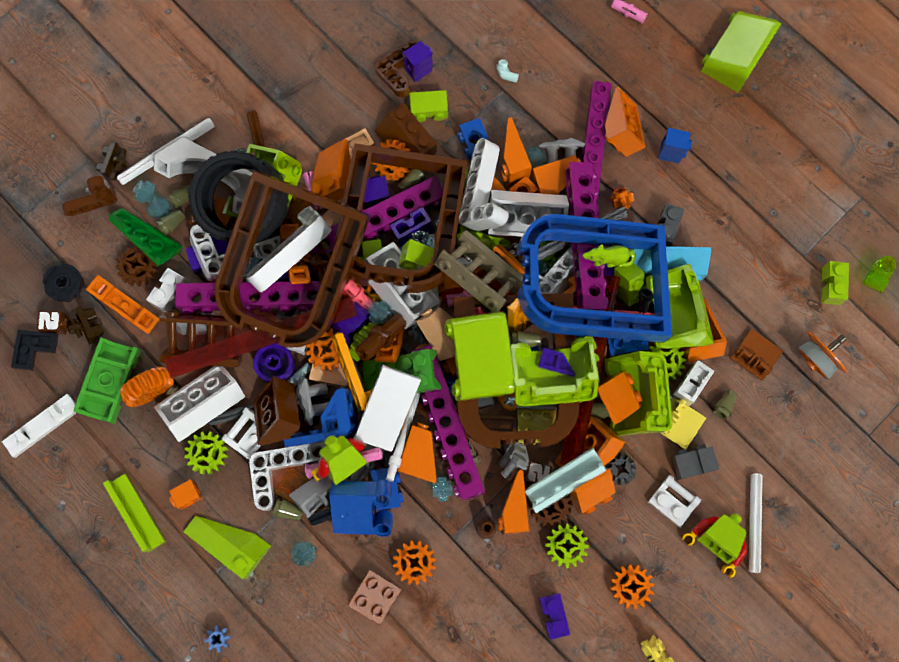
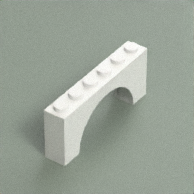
M183 137L155 154L154 171L168 178L179 174L195 173L205 160H208L211 156H216V154ZM246 169L235 170L221 180L236 193L232 212L238 215L252 176V172Z

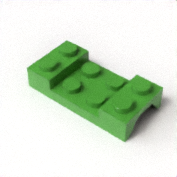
M100 338L73 411L115 424L121 409V405H119L122 399L120 389L129 380L132 369L136 368L141 350Z
M425 349L401 355L395 363L376 362L375 359L362 362L366 390L374 388L382 365L421 378L416 393L441 389L440 383L434 377L433 360L437 355V350Z

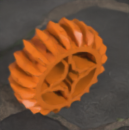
M165 367L146 370L123 384L120 389L121 398L129 407L148 404L161 395L166 394L174 385L173 377Z

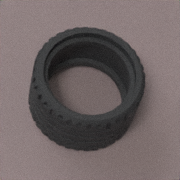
M231 150V152L223 151L222 153H217L216 156H211L208 160H205L203 165L197 168V172L194 173V177L191 179L190 192L188 194L191 214H193L194 220L198 222L197 225L205 233H209V236L229 242L233 230L223 225L214 208V194L220 181L227 174L239 169H253L283 181L284 179L280 177V173L273 166L247 152ZM274 188L256 243L269 239L283 225V220L286 218L289 208L288 193Z

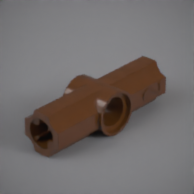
M396 313L381 326H373L369 331L368 337L355 348L359 358L363 361L370 360L382 348H389L394 341V337L406 327V321L403 316Z

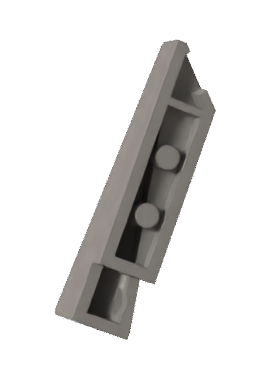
M367 444V446L362 451L379 447ZM373 461L366 463L343 481L360 482L371 473L375 463ZM328 475L317 482L313 478L290 494L291 499L307 518L322 504L326 508L331 507L330 491L332 480Z

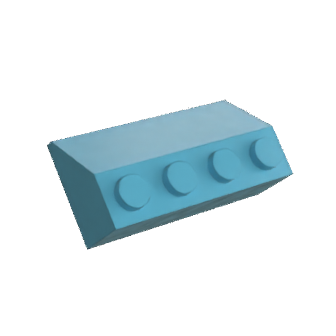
M666 247L668 270L690 263L699 282L707 276L711 247ZM633 249L636 256L633 263L645 272V280V277L652 275L651 250Z

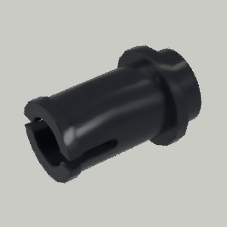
M643 289L638 294L639 302L636 309L641 313L644 307L643 314L649 311L650 302L654 299V295L650 289Z

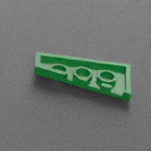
M123 208L111 213L109 216V221L158 266L173 258L182 250L183 246Z

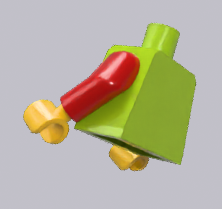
M329 436L325 440L327 446L319 452L321 456L319 465L311 474L316 482L328 475L335 485L339 484L367 463L359 453L367 444L353 438L347 440L344 436L338 438L336 436Z
M732 513L730 517L723 514L719 518L712 516L703 519L692 529L693 532L690 534L686 533L682 537L683 540L686 536H691L692 541L688 545H692L695 542V537L698 536L697 540L726 563L722 566L721 572L724 574L728 568L731 569L728 575L730 578L735 576L736 571L734 568L740 565L747 554L746 530L739 525L742 518L736 513Z

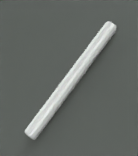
M210 118L205 119L118 174L117 179L122 185L126 184L154 166L155 154L183 137L190 141L197 139L214 128V123Z

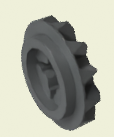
M622 453L617 454L614 459L605 465L606 470L610 469L613 482L616 485H625L631 482L637 470L635 461L629 455ZM625 462L624 470L627 473L622 472L616 476L618 469L614 465L620 466Z

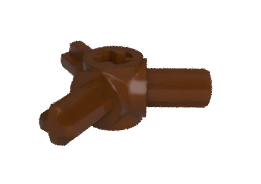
M318 251L315 254L308 252L301 260L309 263L311 272L318 276L319 283H322L331 254L326 251Z

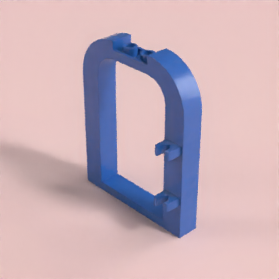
M550 214L538 218L528 227L521 237L517 248V255L523 256L522 266L525 267V273L522 278L523 285L517 294L522 311L534 325L547 332L576 335L577 338L592 336L616 338L625 342H630L631 340L665 342L672 336L665 225ZM554 240L603 246L621 245L626 248L651 250L655 316L563 308L549 304L542 297L539 289V243Z

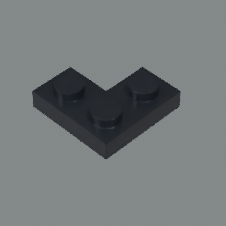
M18 330L11 368L33 371L36 352L55 354L59 335L48 332Z

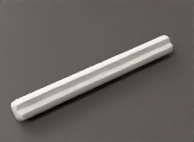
M758 473L751 474L749 572L751 573L761 572L763 476Z

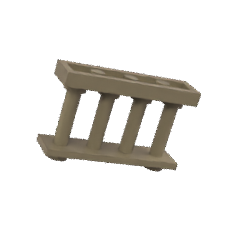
M466 230L455 245L457 249L451 255L443 250L434 265L493 313H497L506 302L503 297L509 291L516 295L522 287L523 275ZM462 254H465L472 260L467 267H464L457 261ZM478 266L488 273L481 280L472 273ZM494 278L503 285L497 292L488 286Z

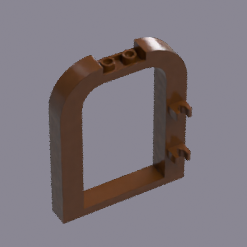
M354 143L342 204L363 211L372 163L446 174L431 262L419 270H406L369 264L356 256L349 279L366 287L369 285V280H373L376 283H393L396 286L407 285V293H423L440 285L447 277V274L434 264L443 250L450 255L454 252L468 161ZM340 214L335 237V244L345 219V216L342 214Z
M253 171L215 285L216 302L224 318L240 330L246 328L249 324V327L253 330H264L271 337H281L278 345L284 347H302L320 338L326 333L333 322L371 215L263 172ZM274 188L345 216L310 317L305 326L300 328H291L252 313L242 304L239 295L240 287Z
M573 293L541 294L545 301L553 306L574 308ZM505 295L503 298L506 302L503 306H510L518 295ZM474 296L453 298L454 318L475 316L474 307H486ZM553 333V350L571 348L572 342L576 340L575 335ZM455 354L456 380H458L459 378H458V370H457V362H456V354ZM478 399L457 401L458 418L465 433L479 445L493 449H500V441H503V444H516L515 440H523L524 444L536 443L535 439H538L539 447L555 444L571 432L579 414V402L556 404V418L547 429L497 432L485 427L480 420Z

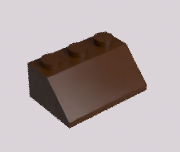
M404 102L390 111L375 130V133L382 142L386 143V140H399V143H405L404 149L409 148V152L428 155L437 153V143Z
M273 376L253 401L257 444L260 446L287 440L300 427L294 383Z

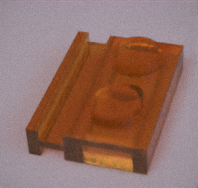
M288 467L274 493L295 504L290 494L311 479Z

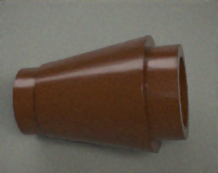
M484 519L478 523L477 533L483 539H490L496 534V525L493 521ZM485 525L491 527L490 532L484 531Z

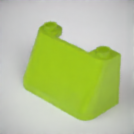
M738 11L737 14L733 12L728 20L730 25L711 55L706 54L701 64L704 66L701 72L738 93L782 24L779 21Z
M691 264L668 270L672 336L665 342H656L657 345H661L664 349L714 344L701 286ZM651 275L645 277L647 285H644V289H650L653 292V278Z
M497 312L446 320L444 330L446 336L454 339L459 378L452 386V393L456 397V401L512 394L515 390V379L505 314Z
M579 337L572 342L571 348L555 349V351L564 353L568 363L575 372V377L538 368L542 351L531 352V347L522 342L511 344L516 404L519 406H535L590 401L596 398L599 377L592 338Z
M637 351L604 359L607 375L611 376L622 370H626L627 373L630 372L635 382L633 384L635 391L639 390L643 398L641 408L615 425L611 420L610 428L618 436L670 431L672 428V412L665 357L661 353Z

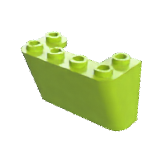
M249 144L247 153L252 154L255 151L257 157L273 166L280 173V177L284 181L297 186L302 174V165L299 161L280 150ZM289 194V196H288V199H289L288 207H289V204H290L291 199H292V197H293V195H290V194ZM229 196L222 213L237 219L238 214L230 211L234 197Z

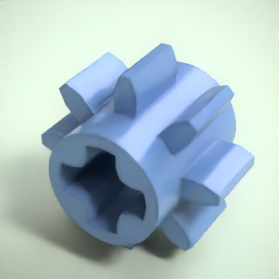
M215 626V632L207 631L210 636L209 639L204 641L209 642L211 645L209 650L215 647L217 652H221V646L229 647L227 640L232 638V636H227L228 628L221 631L219 626ZM221 635L220 640L222 642L216 643L215 636Z

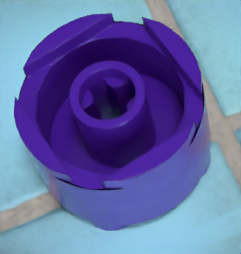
M349 300L344 305V309L339 314H335L332 329L335 334L337 332L343 333L346 343L351 346L355 333H358L362 327H367L369 323L375 322V316L357 302Z
M268 343L258 349L253 359V367L256 374L267 384L273 376L287 381L294 374L295 360L286 347L277 343ZM273 361H276V367L273 368Z

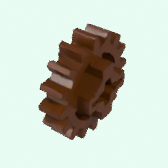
M134 245L133 250L127 247V253L121 252L123 257L117 258L120 264L115 266L120 270L117 274L122 277L121 280L125 283L128 282L130 286L136 283L138 287L141 286V282L147 285L148 279L154 280L152 274H158V271L155 269L158 265L142 250ZM146 257L149 260V265L146 264ZM126 267L129 268V275L126 272Z
M570 494L560 498L562 501L557 500L542 509L543 514L540 511L536 513L530 501L529 510H531V517H535L537 523L542 521L543 526L550 523V526L553 527L555 522L561 525V519L567 521L566 514L571 515L572 513L571 507L573 506L572 501H570Z

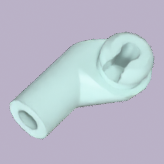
M499 60L497 71L500 77L517 83L519 74L509 71L506 60Z

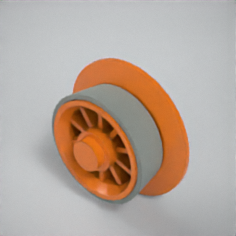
M808 331L807 335L810 340L798 347L799 352L807 360L805 362L812 371L816 370L825 379H829L837 369L846 373V368L832 352L847 339L841 334L831 344L826 346L813 333Z

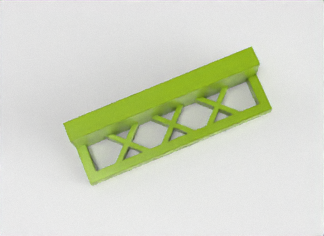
M127 474L120 476L114 481L107 480L103 483L142 552H150L166 542Z

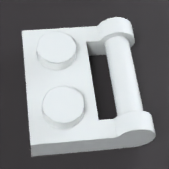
M245 407L242 411V416L229 433L224 434L222 440L250 460V457L256 453L260 445L257 444L254 412ZM249 418L253 420L254 423L239 442L235 441V436Z
M669 474L649 499L648 503L676 526L681 527L701 502V499L698 496H693ZM670 486L690 502L689 505L686 507L667 492V487Z

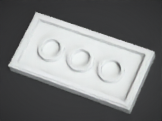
M382 365L354 439L392 452L421 378Z

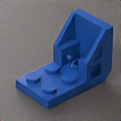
M337 389L321 415L323 430L309 431L310 435H307V433H295L289 439L284 440L285 447L324 442L329 436H336V438L340 436L345 438L353 437L358 428L355 402L350 389Z

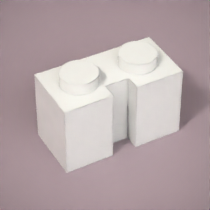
M167 268L159 280L162 283L159 289L154 287L146 299L151 305L164 313L172 310L175 305L176 283H189L183 276Z

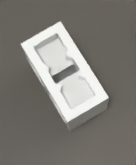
M699 360L696 361L672 396L677 399H684L687 402L686 405L690 406L695 402L714 373V370Z

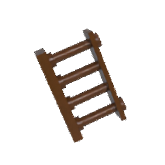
M168 310L160 317V321L168 322L169 348L165 349L160 355L161 362L239 367L241 364L242 354L235 352V326L229 323L224 316L178 313L176 310ZM176 322L188 323V349L179 350L177 348ZM196 324H207L206 351H198L196 349ZM215 325L227 326V351L225 353L215 350Z

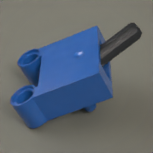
M379 480L377 482L341 481L335 485L332 481L330 491L331 507L312 514L308 518L309 524L316 526L332 519L334 534H369L387 537L392 533L394 516L388 510H380L375 514L374 505L382 508L390 504L392 484L386 480Z

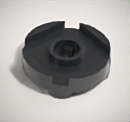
M64 263L53 266L47 270L43 277L45 293L55 301L71 302L80 294L84 278L70 264ZM66 278L67 284L63 287H60L61 284L59 283V281H64Z

